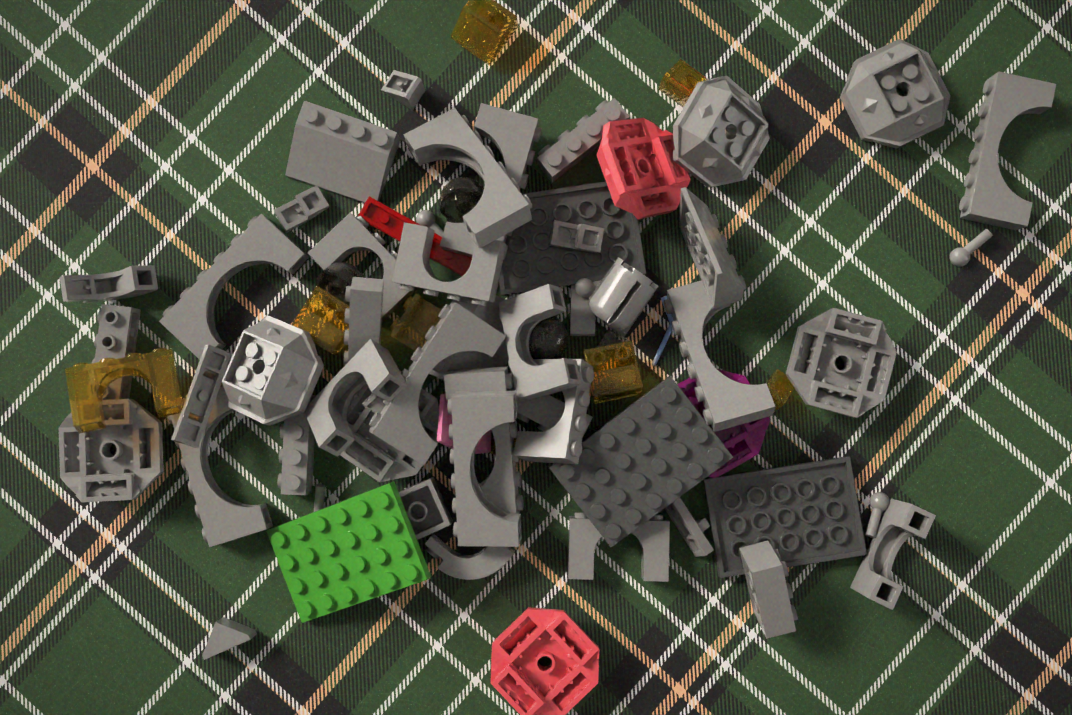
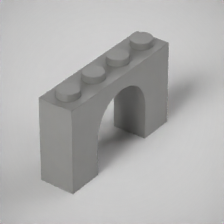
M350 212L308 254L327 273H331L346 257L354 252L364 250L377 254L384 267L383 322L414 292L399 289L400 284L392 282L398 254L394 250L388 252L383 247L386 242L377 232L372 235L366 229L369 224L361 216L355 218Z
M404 222L392 282L400 284L399 289L414 292L415 287L424 289L423 294L437 297L439 292L448 294L447 299L462 301L463 297L471 298L472 304L486 306L487 302H495L506 243L494 240L480 249L475 244L468 271L455 281L442 282L433 274L429 262L435 230L426 226Z
M547 284L498 302L500 309L499 317L503 324L504 335L506 336L504 343L507 346L509 356L508 365L512 372L513 390L517 391V399L533 400L581 385L576 360L562 358L538 365L531 357L529 351V338L533 328L544 319L566 312L562 288Z
M372 339L307 405L305 415L319 448L337 457L355 440L346 417L348 405L354 394L362 386L368 384L372 393L390 403L407 386L388 349Z
M533 359V360H534L538 365H543V364H546V363H549V362H552V361H555V360H558V359ZM573 359L577 361L581 385L562 391L565 398V409L561 419L554 427L547 431H518L513 456H517L527 462L578 464L579 456L582 453L583 431L586 428L587 406L590 403V386L594 378V367L582 359Z
M890 499V504L879 523L876 537L872 539L866 552L867 555L864 556L850 588L893 610L904 587L894 582L891 576L896 554L909 537L918 536L926 539L936 515L913 504Z
M575 512L574 516H569L568 579L593 580L594 551L602 535L584 512ZM656 514L634 530L632 534L638 538L641 545V578L643 581L669 582L670 521L663 518L662 514Z

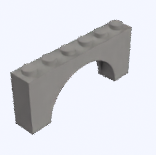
M997 72L986 80L983 86V93H985L984 101L978 110L980 121L973 135L975 145L969 155L970 170L964 180V187H966L965 195L959 204L961 219L1012 230H1019L1028 226L1033 202L1026 201L1017 196L1005 183L998 165V148L1004 130L1016 116L1041 114L1052 108L1056 84L1004 72Z
M481 103L474 125L475 130L496 145L503 156L507 176L509 179H515L519 190L521 188L525 189L528 175L525 174L527 165L532 166L535 151H532L534 141L539 142L542 128L538 127V118ZM446 222L440 247L443 250L472 257L475 243L467 233L465 224ZM513 231L503 235L502 237L496 240H500L505 243L507 235L512 236ZM506 245L503 260H505V257H506V254H507V250H508V245Z
M455 108L403 134L408 150L419 166L439 160L456 161L474 169L484 180V191L479 202L470 212L462 216L467 233L479 249L532 220L530 211L532 203L526 194L522 195L519 192V186L515 179H509L503 164L500 161H495L490 147L482 144L479 133L476 130L472 131L466 116H461Z
M263 214L255 216L249 221L248 228L242 234H238L232 239L231 246L225 252L223 251L215 257L214 264L197 276L198 281L180 294L181 299L175 305L169 306L163 312L164 317L159 321L199 360L205 345H212L221 350L226 346L215 327L214 308L221 289L232 276L247 267L259 264L280 266L287 272L294 274L309 258L302 249Z
M701 280L667 290V300H664V306L667 314H671L674 321H671L675 336L679 335L681 343H679L681 355L682 357L687 356L689 377L696 381V397L699 402L703 401L706 409L703 410L706 424H711L713 432L773 416L776 406L767 383L748 385L736 382L719 372L709 360L702 340L704 328L713 315L729 307L731 304L713 309Z
M456 302L450 305L446 304L438 316L441 319L437 326H431L425 335L426 343L422 348L418 347L411 357L413 363L408 370L405 368L401 372L407 386L390 403L384 400L383 404L385 406L381 413L376 412L369 422L371 426L369 431L373 435L422 465H425L438 444L426 433L419 417V395L427 375L440 361L458 352L476 351L485 356L493 357L506 337Z
M508 366L448 370L444 374L446 400L451 399V396L456 391H510V389H513L512 373L508 374ZM508 422L491 429L496 446L495 463L490 475L479 486L484 495L494 505L505 511L519 514L520 510H523L524 503L523 496L519 495L518 486H521L522 482L521 472L516 469V462H519V458L513 456L515 449L514 438H517V424Z
M224 386L219 388L199 448L175 442L176 446L181 450L182 468L184 471H187L189 477L188 489L194 495L196 501V515L202 521V536L204 541L208 542L209 547L273 527L266 503L250 505L238 502L224 493L212 476L208 461L210 438L219 422L235 411L228 407V396ZM186 398L167 404V418L170 424H173L174 430ZM189 413L191 417H199Z
M456 391L451 396V399H448L447 404L448 414H452V424L449 425V439H453V449L450 450V463L454 464L455 472L451 475V487L455 489L456 498H453L452 511L457 516V522H454L453 535L458 537V546L519 547L522 538L521 514L511 513L494 505L482 492L474 469L475 451L481 437L497 425L516 420L517 391Z

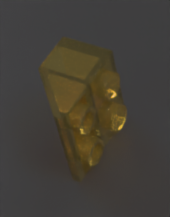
M468 0L460 13L450 37L490 66L518 28L517 16L494 0Z
M316 286L292 325L309 332L315 344L331 354L338 355L344 346L345 330H349V323H345V310L350 308V306L319 286Z
M632 340L584 350L585 362L594 367V378L590 386L594 404L642 394L643 384Z

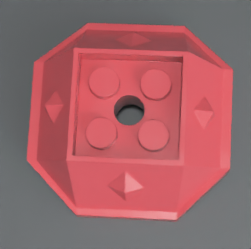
M645 118L610 121L603 126L602 141L597 152V158L613 203L616 207L632 213L637 220L671 213L676 210L680 203L681 188H687L691 179L688 172L673 161V150H675L673 133L661 130L656 124Z
M528 607L492 642L491 684L520 715H566L598 684L600 649L564 610ZM543 656H547L552 662L548 666H541L538 660Z

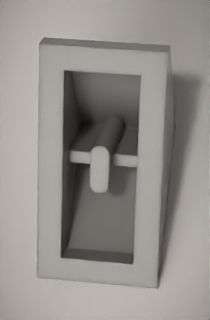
M393 70L381 91L413 110L424 94L425 88L419 77Z
M222 617L214 624L202 654L203 659H208L251 640L257 635L256 630Z

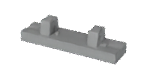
M205 345L171 438L172 441L193 448H199L231 353L212 345ZM189 413L199 417H191Z
M680 497L664 508L695 557L707 556L714 550L703 534L710 527L706 518L695 521Z

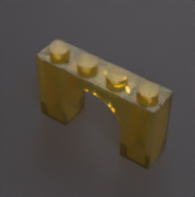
M158 348L151 353H131L124 358H104L97 363H77L72 367L65 368L73 426L79 434L106 428L102 405L104 391L109 384L124 376H137L150 383L155 409L159 417L179 414L182 411L184 403L176 360L172 349Z

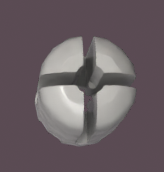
M618 257L589 297L588 305L592 313L607 322L608 325L615 329L624 330L632 324L659 286L624 262L621 265L624 260Z

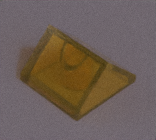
M680 59L663 76L658 89L681 107H684L697 83L709 79Z

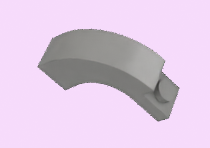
M154 265L129 266L120 271L104 274L63 275L59 277L63 302L83 301V303L112 301L136 297L158 290Z
M434 533L425 543L428 547L426 550L436 559L439 557L443 559L437 567L439 570L449 576L465 580L480 579L495 573L509 561L515 551L511 547L486 546L475 554H460L451 549Z

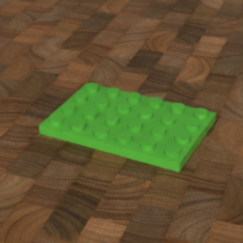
M394 481L266 531L302 623L417 584L431 577Z

